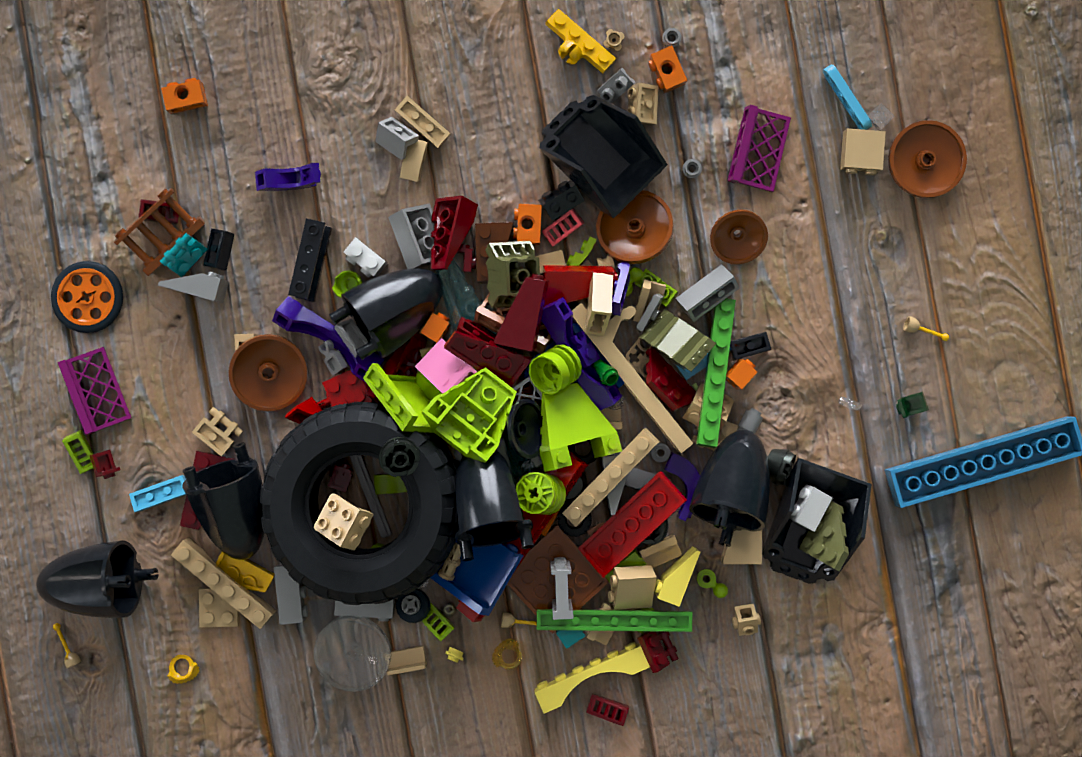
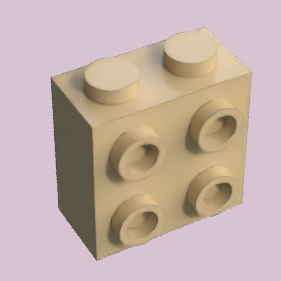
M847 128L843 132L840 170H846L848 174H857L858 171L865 172V175H877V173L882 171L886 131Z
M652 566L614 567L613 575L610 576L611 591H608V600L612 602L614 610L652 608L656 584V575Z

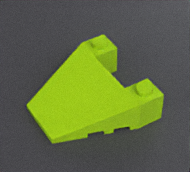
M578 383L569 384L555 394L547 395L542 392L541 416H543V421L540 429V434L542 435L540 456L544 472L571 466L572 462L568 445L590 440L595 458L622 452L618 432Z

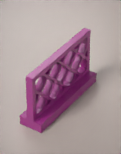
M754 105L744 108L727 182L739 183L774 192L791 117L762 110ZM758 114L764 115L768 123L760 127L757 122ZM777 119L785 121L783 129L779 132L773 124ZM770 125L774 132V135L766 138L762 131V128ZM759 132L763 139V142L755 145L752 140L753 134ZM776 136L779 141V147L773 150L769 140ZM765 143L770 153L762 157L757 147ZM754 150L759 160L751 164L748 154ZM772 155L775 164L769 169L764 159ZM761 162L766 171L758 176L753 166ZM750 169L755 177L751 181L743 180L744 171ZM768 174L771 179L770 186L763 185L760 177Z
M104 347L57 362L86 435L132 418ZM102 353L104 360L101 366L91 363L95 354ZM81 360L87 363L82 373L75 371L73 362ZM89 365L100 368L95 379L85 375ZM102 370L110 373L111 378L108 384L98 380ZM83 377L93 380L89 391L81 387L80 383ZM96 382L107 386L102 397L92 393ZM109 387L118 393L115 402L105 398ZM90 395L101 398L96 409L88 405L87 401ZM103 400L113 404L109 414L99 411ZM116 405L122 407L126 416L119 419L111 415ZM98 412L108 416L105 423L97 426L94 420Z

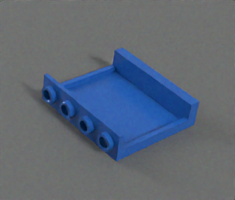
M512 543L472 547L474 560L467 562L461 560L460 566L456 568L454 573V580L448 581L438 575V571L430 578L479 615L489 616L524 555Z

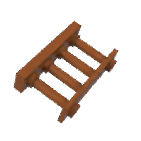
M165 188L157 196L159 198L158 201L126 230L122 228L115 235L114 243L116 245L123 241L144 262L143 272L147 276L162 264L160 260L164 257V253L176 244L175 241L179 237L182 238L185 233L192 236L205 224V221L200 216L197 218L191 217L171 197L174 193L172 188L169 190ZM164 201L186 222L185 225L187 227L182 232L177 230L157 210ZM150 214L172 235L171 238L173 240L168 245L166 243L163 244L142 223ZM135 228L158 249L159 253L154 258L152 256L149 257L128 236Z

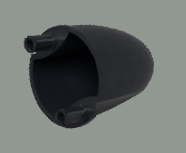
M404 269L387 273L361 283L341 294L344 302L343 306L330 313L329 316L335 325L348 316L353 318L355 324L368 341V343L355 350L361 360H364L374 352L380 359H383L406 343L428 321L442 298L443 282L436 273L426 269Z
M738 430L727 436L708 459L692 496L689 507L690 512L699 519L713 524L716 528L721 527L722 532L718 544L722 546L726 544V547H731L733 533L736 530L760 531L765 527L770 495V471L764 445L755 433L749 430Z
M241 442L233 446L238 460L232 459L219 462L197 472L194 466L183 469L182 472L186 480L183 482L182 488L202 528L216 547L231 558L247 560L257 553L265 534L261 523L262 504L260 503V491L263 484L257 461L249 457L246 443Z
M495 450L486 463L463 455L456 472V503L460 530L455 534V541L460 546L461 560L463 562L474 560L472 547L494 546L519 538L522 549L533 548L534 543L531 534L533 523L530 519L524 520L516 487L506 459L497 450Z
M124 540L83 547L53 560L38 575L36 588L39 595L47 603L63 611L90 617L125 618L130 616L138 606L142 591V581L157 580L159 574L151 575L158 573L157 568L141 569V564L136 559L137 552L129 542Z

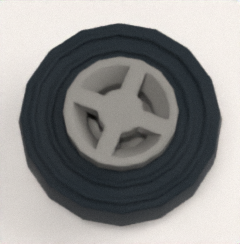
M416 589L407 595L398 597L396 601L397 614L408 623H417L427 617L431 603L424 591Z

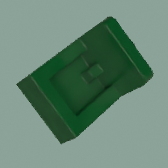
M923 391L901 397L897 400L898 403L896 404L899 415L902 414L903 418L929 410Z

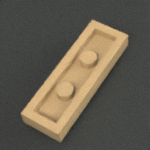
M408 96L395 109L396 113L438 149L451 135Z

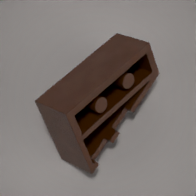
M514 222L475 223L478 283H488L486 262L489 257L485 251L488 244L509 242Z

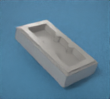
M658 293L652 297L636 326L638 330L645 331L651 320L654 321L660 312L657 309L664 298L663 295Z
M352 319L336 324L334 329L354 357H358L355 350L368 343L367 339Z

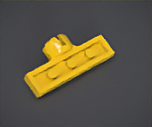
M560 9L546 21L545 25L564 41L558 53L562 60L569 54L570 58L566 61L567 64H576L579 59L584 58L604 74L615 62L616 58Z

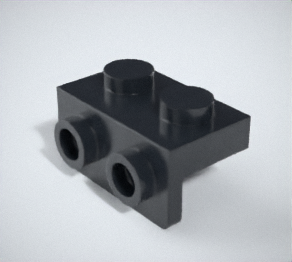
M571 180L560 183L557 189L544 193L541 196L542 198L538 200L551 220L557 219L584 202L579 189Z

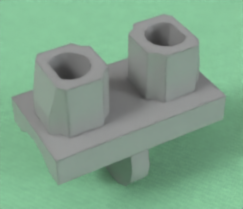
M621 68L597 91L603 100L613 103L635 81Z

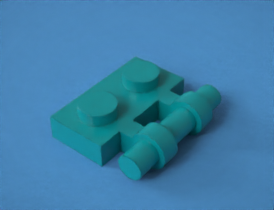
M187 233L182 238L179 237L175 241L176 244L170 250H167L164 253V257L160 260L164 266L167 265L170 270L181 277L208 250L202 243Z

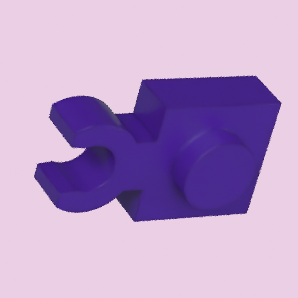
M584 331L577 333L579 339L575 335L570 337V340L577 346L578 349L575 352L580 358L582 367L585 368L599 360L600 356L592 341L587 343V335Z

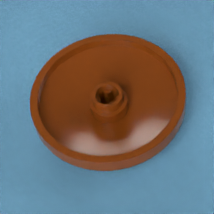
M932 120L919 121L903 129L893 140L888 155L889 170L896 184L906 193L919 198H934L952 190L963 177L967 164L966 149L960 136L948 125Z
M642 190L615 218L600 211L596 223L597 237L604 251L613 259L629 264L644 263L660 255L668 246L674 228L672 214L668 205L656 194Z
M272 334L258 335L246 340L234 352L229 365V381L235 395L247 406L260 411H276L289 406L301 395L307 381V365L302 352L288 339Z

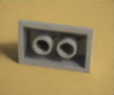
M430 203L401 209L388 217L407 269H418L431 264V249L434 246L431 232L434 231V223L432 222L433 211Z

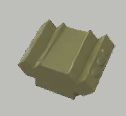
M531 241L488 244L485 251L489 257L486 265L488 269L487 288L490 295L487 300L491 308L511 307L525 278L532 277V274L540 275L539 257H535V249Z
M665 309L639 336L659 354L683 370L687 369L691 372L716 344L712 339Z

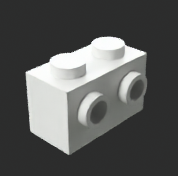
M356 237L344 251L347 255L345 259L353 265L359 264L362 267L360 271L367 277L371 275L377 277L388 264Z
M806 484L799 493V499L794 505L793 513L789 519L815 532L832 497Z

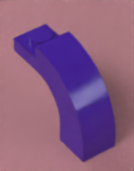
M310 163L289 169L264 168L255 172L256 191H287L315 187L317 183H320L321 172L319 170V163Z
M671 452L664 470L677 475L684 482L686 488L685 498L687 501L681 506L677 517L686 521L687 518L692 516L689 507L700 474L691 462Z

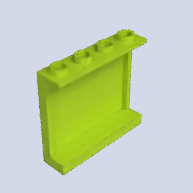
M372 363L363 379L400 429L406 432L434 433L422 415V411L434 397L442 393L420 371L416 377L389 375L384 372L378 363Z

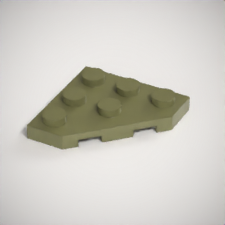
M831 501L815 532L808 530L799 549L840 572L849 555L848 547L845 546V538L847 537L845 523L842 522L844 511L842 506Z

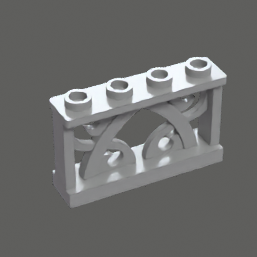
M556 557L554 561H550L551 575H555L556 599H552L553 620L573 619L571 599H568V574H572L570 561L566 560L565 557Z

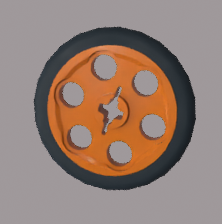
M82 261L69 265L55 279L51 291V304L56 317L67 328L80 333H94L107 328L118 317L123 304V290L119 279L108 267L98 262ZM77 275L82 277V283L79 286L73 284V278ZM96 275L101 277V284L98 286H94L92 283V279ZM66 292H71L73 298L67 303L64 301L63 295ZM104 292H109L111 295V299L107 303L103 302L101 298ZM84 293L92 294L89 297V302L87 300H83V298L85 297ZM76 308L82 311V316L79 319L73 317V311ZM96 308L101 311L99 319L92 317V311Z

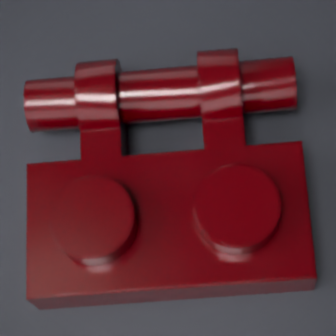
M647 631L637 637L652 673H657L670 664L668 656L672 662L679 659L676 654L677 649L675 645H672L669 638V631H658V634L656 631ZM661 640L663 641L666 649H663V646L660 642Z

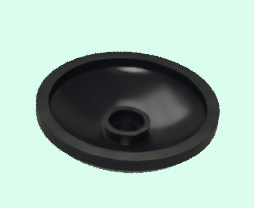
M531 399L517 401L507 419V435L510 445L517 455L525 459L537 457L540 454V446H542L540 429L543 416H541V407Z

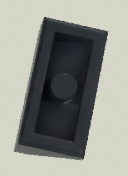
M211 228L207 246L208 250L206 251L203 266L227 270L234 233Z
M767 332L730 342L733 361L772 350Z

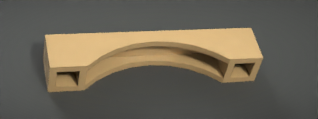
M647 428L643 429L562 514L577 527L660 441Z
M190 538L184 539L171 554L172 557L259 629L265 626L275 614L276 610L232 579Z

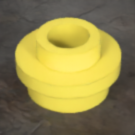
M452 647L445 652L448 655L447 659L458 663L459 660L463 661L464 659L462 657L464 653Z

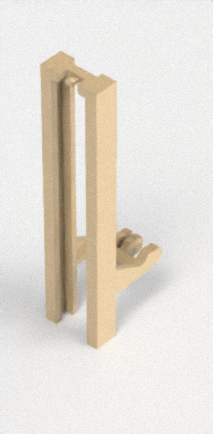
M581 303L572 310L573 321L585 332L587 309ZM628 306L622 310L621 316L616 315L609 320L604 336L586 335L608 363L618 371V375L623 380L625 387L676 451L682 453L693 442L613 343L621 321L630 320L636 313L633 306Z

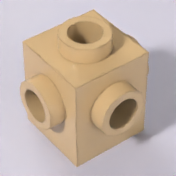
M754 604L735 607V617H732V624L734 629L737 628L739 636L758 633V625L761 624L759 613L755 611Z

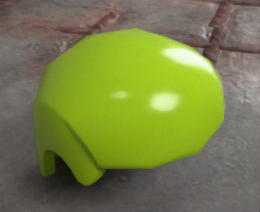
M351 270L342 271L335 277L332 290L336 296L342 298L341 294L361 284L362 279L356 272Z

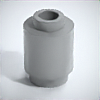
M753 408L750 411L746 410L738 424V430H749L756 434L763 420L761 417L762 413Z

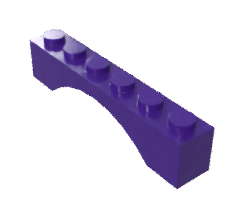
M289 296L275 311L272 321L286 331L309 334L323 341L331 340L334 348L340 351L348 363L352 374L364 382L363 377L371 364L378 363L381 367L385 360L384 358L380 359L375 352L364 360H361L359 356L355 358L334 329V325Z
M564 297L544 307L541 322L547 328L550 337L556 345L564 344L575 351L578 348L570 340V337L574 336L573 312ZM592 365L585 368L582 367L581 375L577 380L580 387L601 411L615 405L622 397L615 384L612 386L604 385Z

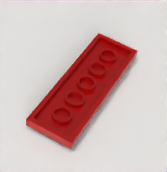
M660 471L624 504L615 515L590 536L578 550L604 578L677 511L687 499Z

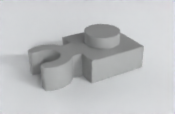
M327 340L318 348L325 355L326 358L323 360L332 376L348 367L340 351L334 350L333 342Z

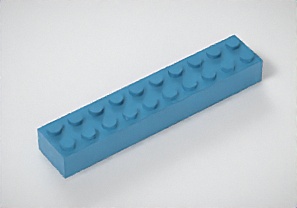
M1067 416L884 470L894 505L903 508L1082 456V436L1076 417Z

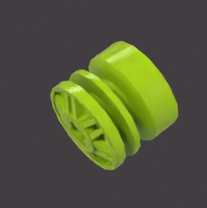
M564 344L555 345L534 358L529 365L531 381L539 391L547 395L555 394L576 381L581 375L582 370L580 358L576 352Z
M539 472L526 474L519 480L516 486L520 508L530 514L551 515L559 511L566 499V489L563 482L551 474Z

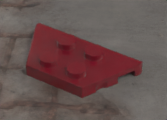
M653 347L647 349L646 355L649 356V362L646 364V384L672 411L690 405L696 391Z

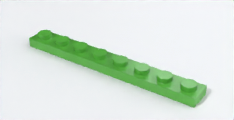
M726 298L714 307L710 339L716 344L708 352L696 445L716 448L718 444L736 302L733 299Z
M537 609L536 629L692 632L693 612L573 610V619L553 620L552 609Z

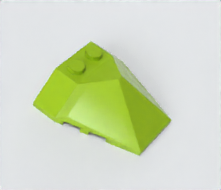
M485 367L466 378L460 384L454 385L448 391L434 397L422 411V415L433 432L465 457L486 463L499 446L517 391Z

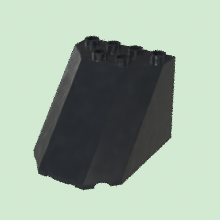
M595 95L586 97L580 103L577 101L569 103L542 131L544 138L540 142L539 148L602 212L612 218H615L668 165L636 115Z
M798 458L791 469L762 555L765 559L769 560L771 569L777 573L785 574L808 584L816 583L819 579L833 581L840 573L839 571L799 549L809 529L789 519L793 513L794 505L799 499L801 489L807 484L831 496V501L843 507L842 522L845 523L847 537L845 538V546L848 547L849 555L841 568L842 570L865 539L872 484Z

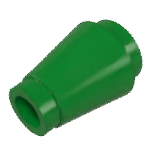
M601 359L594 362L593 368L604 385L612 386L618 381L619 375L615 368Z

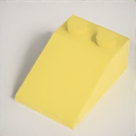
M692 546L660 576V579H656L654 593L658 599L680 607L700 555V551L696 547Z

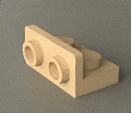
M636 83L628 90L627 111L636 115L642 124H657L659 86Z

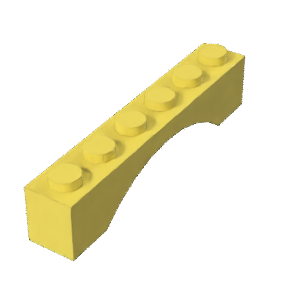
M632 642L626 645L624 650L619 652L618 650L611 651L607 654L608 657L600 659V657L595 658L585 667L582 665L577 666L567 675L561 673L555 676V680L551 682L543 681L537 684L535 695L543 713L545 714L561 707L572 689L591 676L605 672H622L634 675L650 668L640 643Z

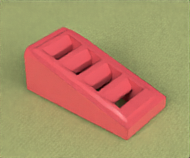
M573 208L541 232L552 247H554L582 226L584 221ZM571 215L577 223L575 226L568 216ZM565 220L571 229L568 230L562 221ZM556 225L560 226V228L564 232L563 235L556 228ZM551 229L557 235L558 239L555 240V238L552 236V234L550 233Z

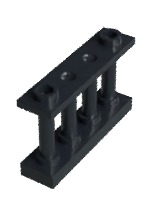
M306 218L288 295L315 302L332 230L331 227L325 226V222Z

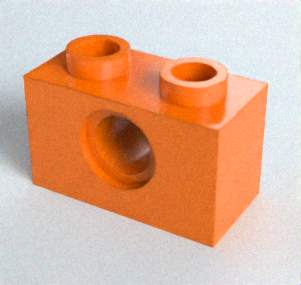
M672 45L651 54L648 64L651 71H655L658 77L656 83L660 90L663 89L664 93H667L686 84L687 78ZM667 66L672 72L664 74L662 67Z
M190 78L185 80V83L180 84L172 82L166 84L167 87L161 88L166 111L170 114L208 106L204 85L199 79ZM188 91V96L185 99H181V93Z
M519 204L518 209L514 211V220H518V227L514 228L513 239H517V241H531L532 245H540L542 205ZM530 220L533 226L530 229H524L522 222Z
M440 312L437 315L432 313L420 333L437 343L441 338H444L451 327V324L448 323L450 319Z
M748 359L737 360L727 371L726 381L736 390H742L756 375L757 371L754 369L756 366Z

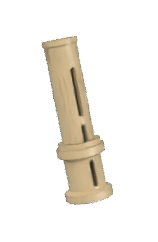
M456 542L442 569L438 571V575L448 581L454 580L456 568L461 564L460 546Z

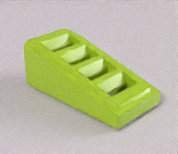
M79 430L66 436L62 442L79 473L82 474L93 469L92 462L84 466L81 464L89 460L90 455H93L83 431ZM79 439V442L72 445L71 441ZM83 446V449L75 451V448ZM86 452L87 456L78 458L79 455Z
M431 603V610L422 622L441 642L455 626ZM435 613L436 616L429 622L427 619ZM440 618L442 621L434 627L433 624ZM445 624L447 627L440 633L438 630Z

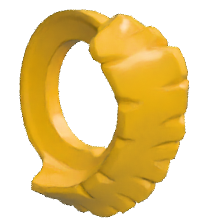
M177 655L169 664L167 677H169L172 683H186L193 680L199 674L198 664L187 655ZM181 658L189 662L188 674L185 676H180L175 670V663Z

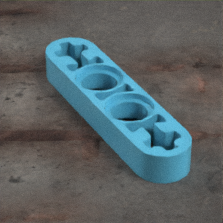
M831 64L823 69L826 80L857 127L862 130L871 128V120L837 68Z

